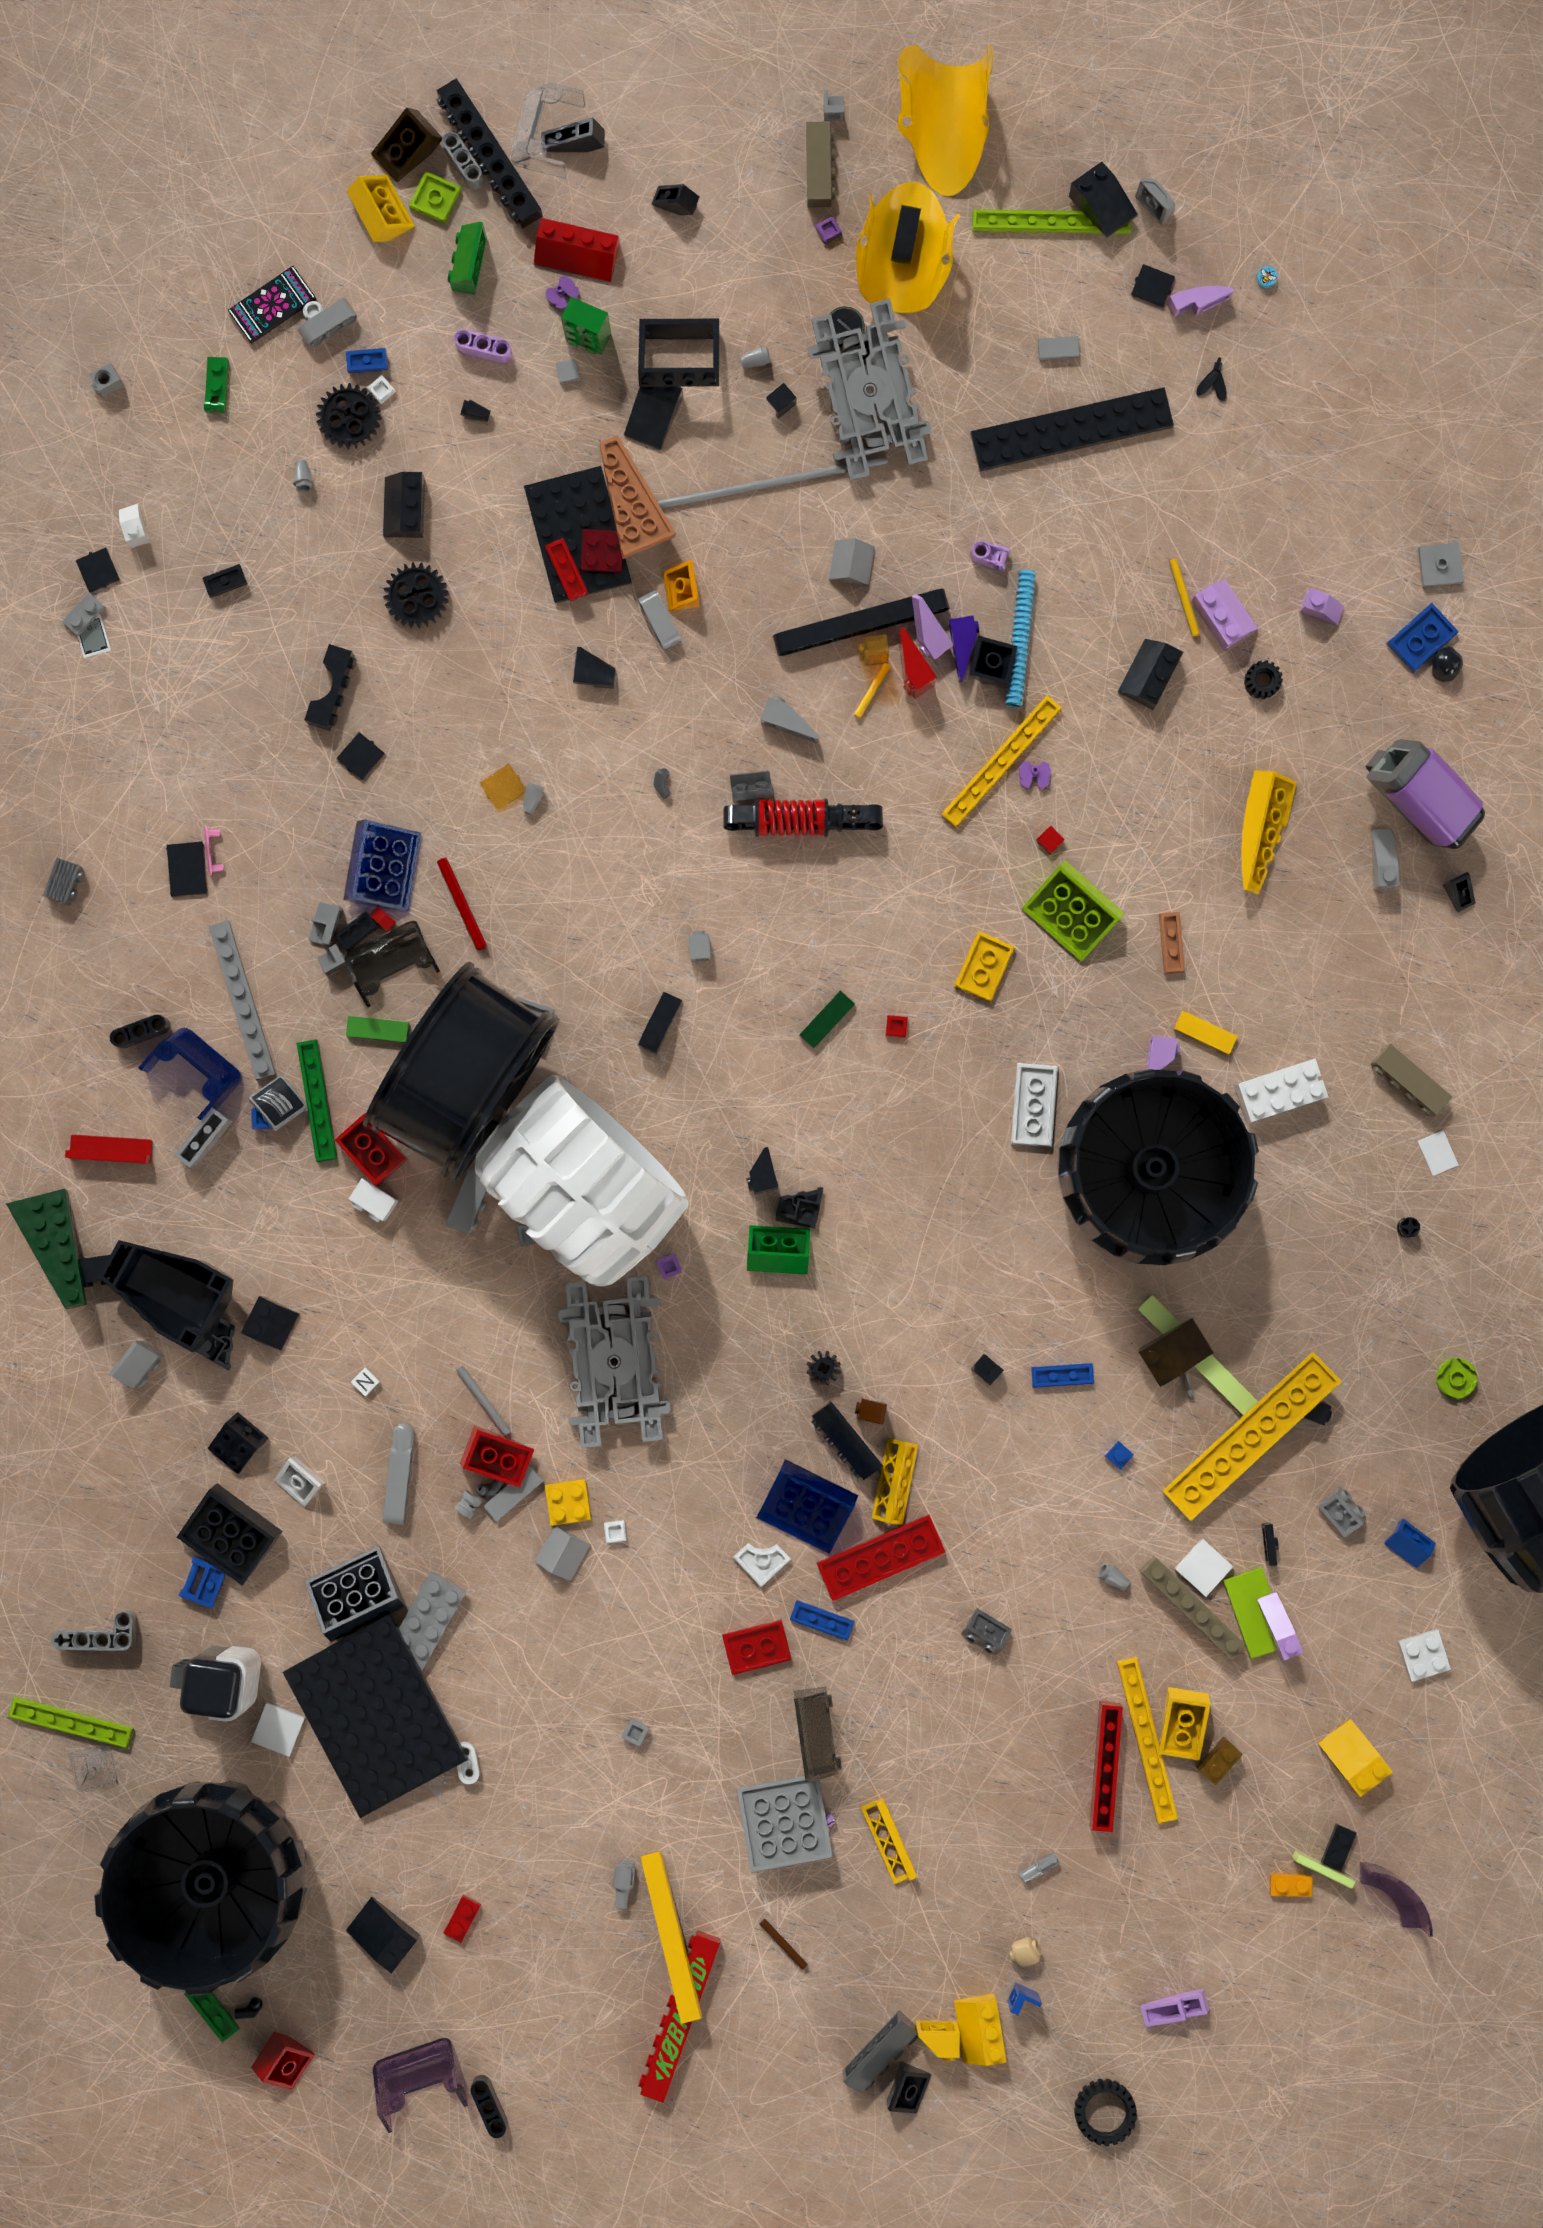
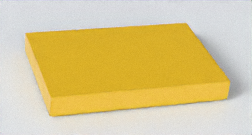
M978 931L954 987L991 1003L1015 947Z

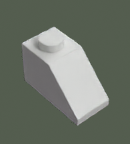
M135 504L120 509L119 520L126 543L131 548L149 543L150 539L139 505Z

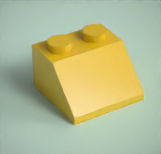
M916 2021L918 2037L938 2058H942L944 2061H954V2058H959L960 2031L957 2021Z

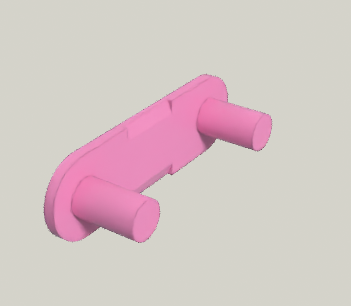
M204 826L208 874L212 876V872L224 871L223 864L211 865L209 837H219L220 830H208L207 826Z

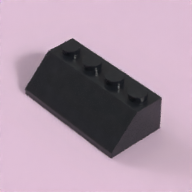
M831 1400L811 1415L814 1419L811 1423L818 1431L822 1429L827 1436L824 1439L831 1447L835 1445L838 1448L839 1452L837 1455L844 1463L847 1461L852 1466L850 1471L857 1479L861 1477L864 1481L883 1467L882 1463Z

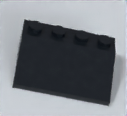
M217 1483L207 1491L177 1535V1538L243 1586L283 1531Z
M380 1546L305 1581L321 1631L330 1642L405 1607L400 1589Z

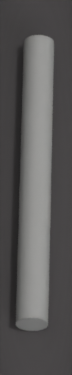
M463 1366L458 1368L456 1371L502 1434L505 1436L511 1432Z

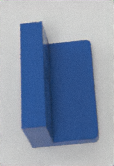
M1401 1519L1394 1533L1385 1540L1384 1544L1417 1568L1432 1555L1436 1543L1405 1519Z
M1015 1982L1007 2000L1011 2013L1019 2015L1025 2000L1039 2007L1041 2006L1042 2002L1037 1992Z

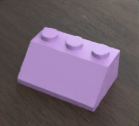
M1226 579L1205 588L1196 594L1191 601L1224 651L1258 630V627Z

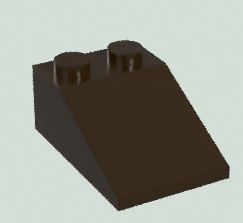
M406 107L371 152V155L396 182H399L433 153L443 137L418 110Z
M1193 1318L1139 1348V1354L1160 1387L1176 1379L1214 1353Z

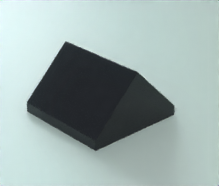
M978 636L969 676L983 684L1008 685L1017 646Z
M901 2062L887 2098L888 2110L891 2112L917 2114L932 2074Z

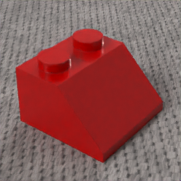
M273 2032L251 2068L262 2082L292 2090L315 2054L290 2036Z

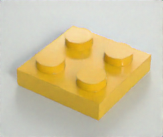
M586 1479L545 1485L550 1526L591 1520Z

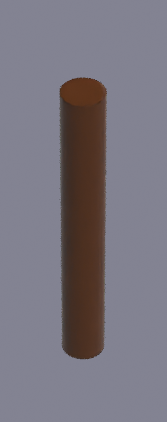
M765 1918L759 1923L802 1970L808 1965Z

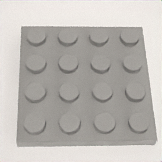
M818 1774L737 1788L751 1873L833 1858Z

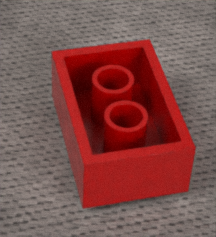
M364 1113L335 1139V1142L375 1186H379L409 1159L387 1135L382 1132L375 1134L371 1129L368 1130L363 1127L366 1115Z

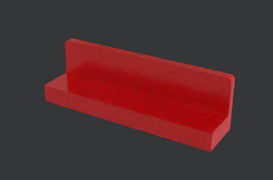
M71 1135L70 1150H65V1158L151 1164L153 1141L150 1139Z

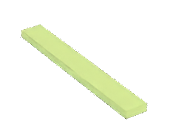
M1153 1295L1138 1308L1142 1315L1162 1335L1181 1324ZM1210 1355L1194 1366L1242 1416L1258 1403L1213 1355Z

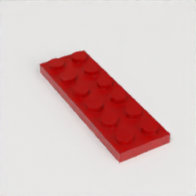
M930 1514L816 1563L831 1599L835 1601L946 1552Z

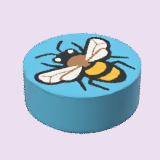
M1270 266L1261 268L1257 274V282L1263 288L1272 287L1278 278L1277 271Z

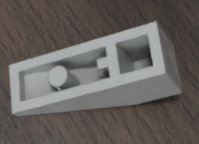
M776 696L768 698L761 717V724L818 743L819 735L789 704L785 703L784 699Z
M1372 829L1374 890L1395 889L1399 886V866L1392 829Z

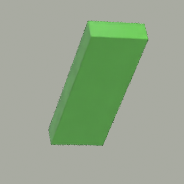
M348 1016L346 1036L405 1043L408 1039L409 1022Z

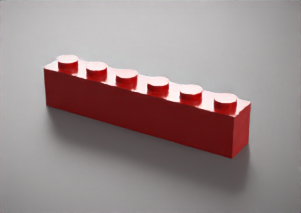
M1099 1701L1089 1823L1093 1831L1113 1832L1123 1706L1115 1702Z

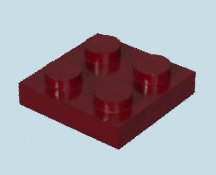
M583 529L581 571L621 573L622 554L617 531Z

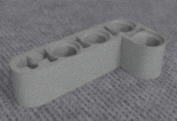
M126 1609L117 1613L114 1617L113 1629H62L54 1633L51 1643L58 1650L125 1651L136 1643L137 1616L133 1610ZM123 1614L129 1617L128 1625L121 1621ZM81 1634L85 1635L88 1639L86 1645L80 1642ZM101 1635H105L108 1638L107 1645L101 1643ZM122 1635L128 1637V1645H123L121 1643ZM63 1636V1638L65 1639L72 1638V1640H68L63 1643V1640H60V1637Z

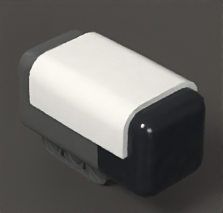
M212 1646L192 1659H182L173 1664L169 1687L181 1689L180 1708L184 1713L207 1716L209 1720L232 1721L248 1710L256 1701L261 1658L251 1648Z

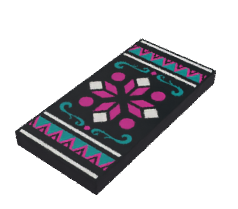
M291 266L228 309V312L252 344L301 311L305 304L317 299L295 267Z

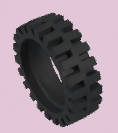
M1097 2079V2082H1089L1090 2085H1085L1083 2091L1078 2093V2098L1075 2100L1074 2114L1080 2131L1092 2143L1094 2141L1097 2145L1104 2144L1109 2146V2144L1117 2145V2142L1120 2140L1123 2142L1126 2136L1129 2137L1131 2135V2130H1134L1135 2121H1137V2109L1133 2097L1126 2087L1120 2085L1115 2080L1113 2082L1111 2079ZM1101 2092H1110L1117 2095L1125 2105L1126 2115L1123 2123L1111 2132L1097 2131L1086 2120L1085 2109L1088 2101L1094 2095Z

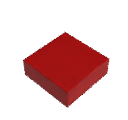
M1052 826L1047 828L1036 839L1049 854L1065 840Z
M887 1015L885 1036L906 1038L908 1017Z

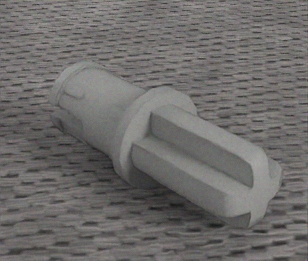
M1052 1853L1038 1862L1035 1860V1864L1020 1871L1019 1874L1026 1884L1039 1875L1044 1876L1043 1873L1059 1865V1860Z

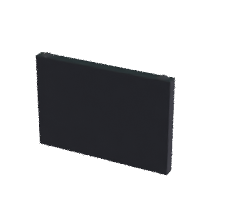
M202 841L167 845L171 897L207 894L204 844Z

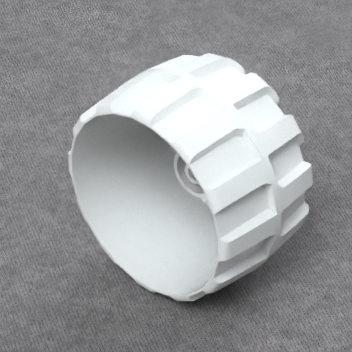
M552 1075L544 1080L502 1119L478 1151L475 1158V1172L480 1177V1182L489 1194L500 1201L498 1205L512 1220L527 1225L529 1228L526 1234L544 1250H550L558 1262L595 1286L613 1284L645 1256L649 1255L673 1227L689 1204L688 1197L677 1181L635 1137L589 1096L557 1075Z

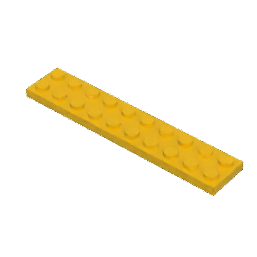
M1314 1352L1310 1353L1162 1491L1192 1521L1342 1381Z

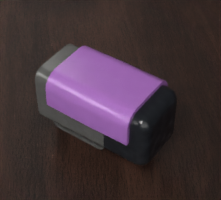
M1399 739L1386 751L1378 750L1365 766L1369 771V774L1366 776L1367 780L1433 846L1449 849L1460 848L1485 817V811L1482 807L1483 802L1432 748H1426L1420 741Z

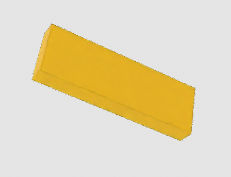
M1185 1011L1181 1012L1174 1027V1030L1227 1055L1230 1054L1238 1037Z

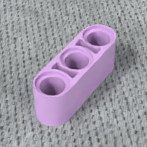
M464 329L458 330L454 335L457 350L463 354L499 363H507L512 358L510 344L504 339ZM462 339L469 340L468 343L464 345L459 344L460 340ZM483 343L488 344L486 349L478 348ZM501 348L507 349L505 354L497 353Z

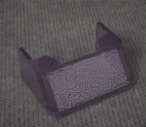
M440 2038L382 2058L373 2066L377 2115L388 2133L392 2132L390 2114L396 2113L404 2107L405 2094L443 2082L448 2092H456L463 2106H468L464 2076L454 2046L448 2038Z

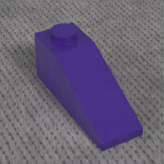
M974 615L950 619L948 624L951 641L954 644L952 648L958 682H963L977 633L980 632L978 621H974Z

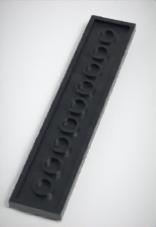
M1165 387L982 428L971 431L970 435L980 472L1173 428L1174 423Z

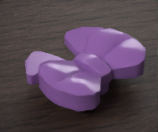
M561 276L556 288L546 289L545 294L547 300L556 309L563 310L567 306L563 296L567 294L577 299L579 288L575 286L572 279L567 276Z
M1028 761L1021 763L1019 768L1020 784L1028 789L1032 778H1037L1040 789L1047 787L1050 783L1048 779L1051 773L1049 764L1042 762L1038 766H1032Z

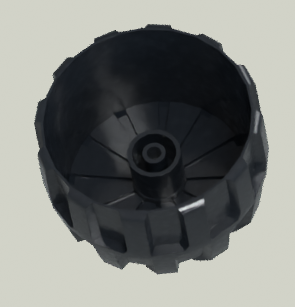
M1154 1069L1126 1073L1098 1087L1080 1104L1068 1122L1059 1147L1058 1178L1062 1199L1069 1215L1072 1216L1074 1222L1089 1240L1113 1256L1136 1264L1165 1266L1186 1262L1218 1246L1236 1229L1237 1223L1248 1206L1253 1202L1258 1187V1182L1254 1179L1255 1155L1259 1153L1256 1135L1249 1133L1238 1113L1240 1105L1228 1093L1221 1094L1204 1083L1200 1075L1185 1070L1168 1071ZM1151 1163L1156 1165L1157 1173H1153L1150 1170Z
M1542 1404L1510 1422L1485 1440L1462 1462L1451 1479L1450 1490L1482 1549L1510 1583L1519 1586L1527 1592L1543 1593Z
M230 1780L223 1783H201L197 1781L160 1793L133 1814L108 1845L100 1862L104 1872L101 1888L94 1895L95 1915L102 1919L109 1939L106 1946L117 1962L124 1961L140 1975V1982L156 1990L162 1987L185 1990L188 1996L205 1995L224 1984L233 1981L236 1983L243 1981L272 1959L289 1939L300 1916L307 1888L304 1886L303 1869L307 1856L302 1839L295 1840L286 1825V1812L274 1800L270 1803L264 1802L259 1797L253 1795L245 1784Z

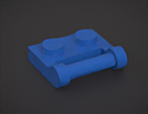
M193 1556L191 1570L184 1588L179 1592V1596L213 1608L226 1574L209 1561ZM201 1566L205 1570L196 1594H194L191 1590Z

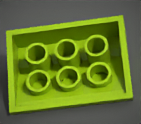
M1066 860L1055 869L1022 907L1030 917L1081 962L1125 915L1118 906Z

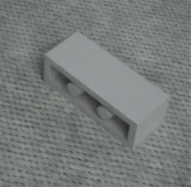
M212 1107L174 1156L189 1168L196 1169L233 1121L218 1109Z
M468 1169L445 1224L467 1234H471V1231L475 1232L479 1224V1220H477L479 1212L483 1213L487 1204L484 1200L488 1192L480 1182V1177L476 1174L475 1170Z

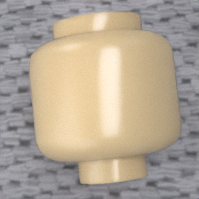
M1029 1936L1013 1942L1012 1951H1010L1013 1963H1017L1022 1968L1039 1962L1042 1955L1039 1942Z

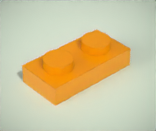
M1270 1873L1269 1894L1271 1896L1312 1897V1875Z

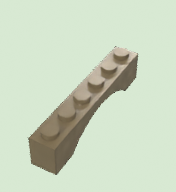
M1152 1556L1139 1570L1228 1658L1232 1660L1246 1646L1155 1556Z

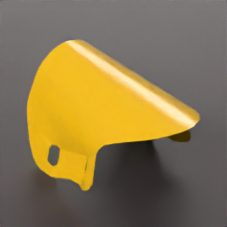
M988 44L986 52L978 62L965 66H951L939 63L927 55L918 45L905 47L898 57L897 63L901 90V110L897 121L898 130L912 144L924 179L935 192L942 196H954L962 191L972 179L981 159L989 131L987 97L989 77L992 74L994 51L990 44ZM902 74L909 80L910 84L904 79ZM906 116L912 120L908 127L902 124V120Z
M906 182L897 185L876 206L873 205L872 195L869 193L870 208L856 246V273L859 292L869 303L890 298L893 312L915 313L924 310L935 300L951 271L953 264V232L960 214H957L950 223H947L943 209L935 194L928 187L918 182ZM901 205L921 208L910 265L891 261ZM866 235L867 242L862 246L860 241ZM948 254L949 262L944 265L942 258Z

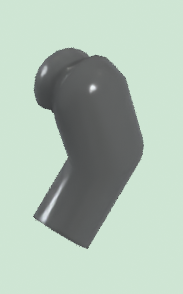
M494 1480L492 1484H480L477 1486L476 1492L483 1498L493 1497L498 1494L504 1482Z

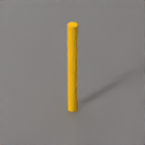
M1177 558L1170 560L1169 563L1192 637L1200 635Z

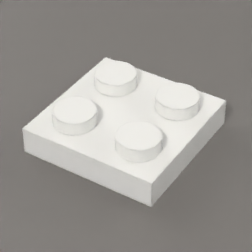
M1435 1629L1398 1641L1411 1682L1451 1670L1439 1630Z

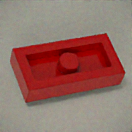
M463 1895L443 1934L462 1943L481 1904Z

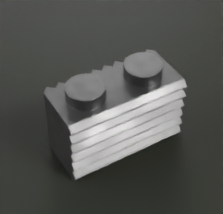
M56 858L43 896L70 906L71 902H74L77 897L76 887L84 878L83 867Z

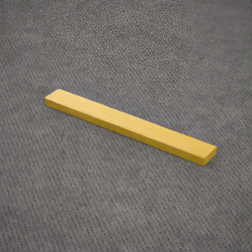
M1046 695L943 811L941 816L957 828L1059 713L1062 707Z
M1132 1657L1116 1661L1157 1823L1162 1824L1177 1820L1178 1816L1162 1754L1158 1753L1159 1741L1138 1658Z
M662 1851L640 1856L681 2024L699 2020L703 2017Z

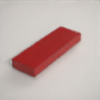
M564 538L546 545L545 548L569 601L572 602L588 595V591Z

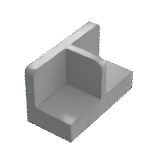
M319 903L315 918L311 920L313 925L309 941L329 947L333 946L334 935H336L343 912L341 906Z

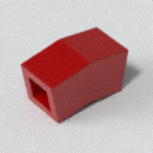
M378 906L369 915L386 931H389L396 923Z

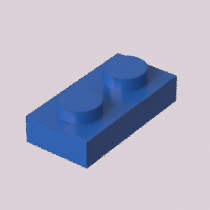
M386 348L346 351L348 373L388 370Z

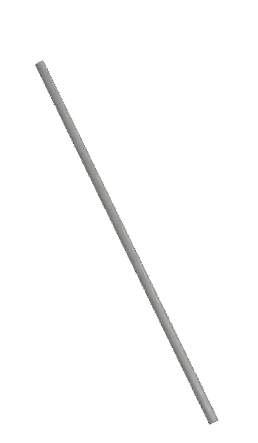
M887 456L867 460L868 468L888 464ZM843 464L659 500L657 502L661 508L845 473L848 472L847 465Z

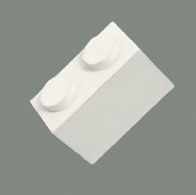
M363 1178L349 1197V1200L353 1201L351 1204L353 1207L360 1211L365 1209L370 1212L368 1216L377 1222L380 1220L386 1221L398 1203V1200Z

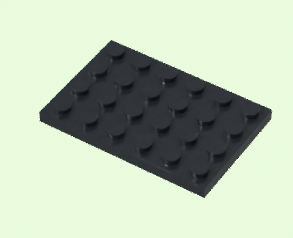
M601 466L524 485L554 603L569 599L545 546L561 538H564L588 591V595L632 584L626 558L622 559L621 573L581 571L583 529L617 531Z

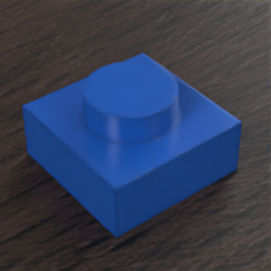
M251 1108L252 1130L272 1129L264 1121L262 1114L256 1108Z
M1117 1441L1104 1456L1121 1470L1134 1454L1120 1441Z

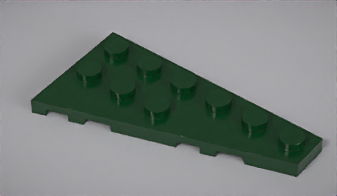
M64 1188L6 1203L64 1308L68 1310L87 1305L68 1191Z

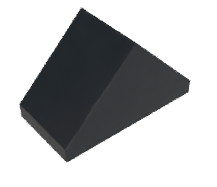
M1468 872L1443 885L1457 912L1476 904Z

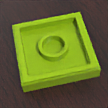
M425 171L410 201L409 209L442 224H446L462 188Z

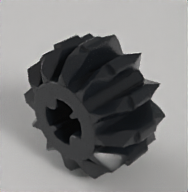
M818 1351L819 1359L811 1355L815 1363L807 1362L808 1366L813 1367V1369L807 1370V1374L815 1372L811 1380L814 1381L818 1376V1385L822 1384V1378H825L826 1385H829L828 1377L836 1381L837 1378L832 1375L833 1372L837 1374L841 1372L834 1369V1367L841 1365L840 1362L832 1363L837 1356L833 1355L828 1359L829 1351H826L825 1357H822V1352ZM822 1362L825 1365H829V1370L827 1369L828 1372L825 1374L822 1371H818V1366H821L819 1364Z

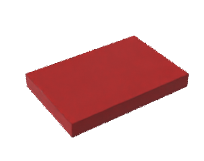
M782 1619L722 1634L732 1675L792 1660Z

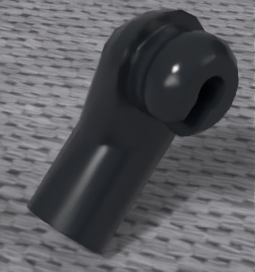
M253 1997L246 2008H235V2019L256 2017L262 2009V2000L258 1997Z

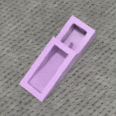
M1223 286L1192 288L1171 295L1167 304L1174 317L1190 309L1197 315L1230 299L1234 290L1232 287Z
M1204 1988L1175 1994L1141 2005L1146 2027L1184 2021L1187 2017L1207 2014L1210 2009Z

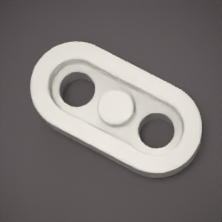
M462 1742L460 1743L462 1748L468 1749L469 1755H467V1761L457 1766L459 1779L465 1784H473L480 1775L476 1749L472 1743ZM467 1769H471L473 1771L472 1776H468L466 1774Z

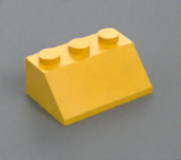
M388 175L358 176L346 190L373 242L390 241L415 227Z
M995 1993L954 2000L964 2064L989 2066L1007 2063Z

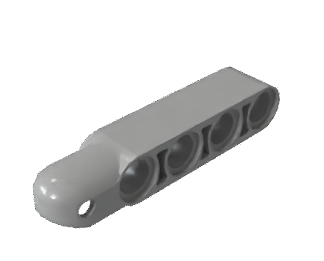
M400 1423L393 1432L383 1513V1523L404 1525L406 1520L415 1430L408 1423Z

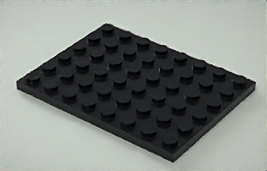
M391 1613L282 1672L360 1818L468 1760L464 1749Z

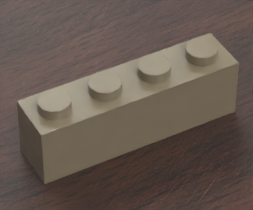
M830 121L806 122L807 207H831V200H835V187H831V180H835V168H831V161L835 159V152L830 142H834V129H830Z
M1392 1044L1386 1045L1371 1062V1065L1374 1066L1373 1070L1378 1075L1387 1077L1392 1087L1397 1090L1401 1089L1405 1093L1404 1097L1412 1103L1416 1102L1420 1106L1419 1109L1427 1116L1431 1115L1433 1117L1438 1115L1452 1099V1096Z

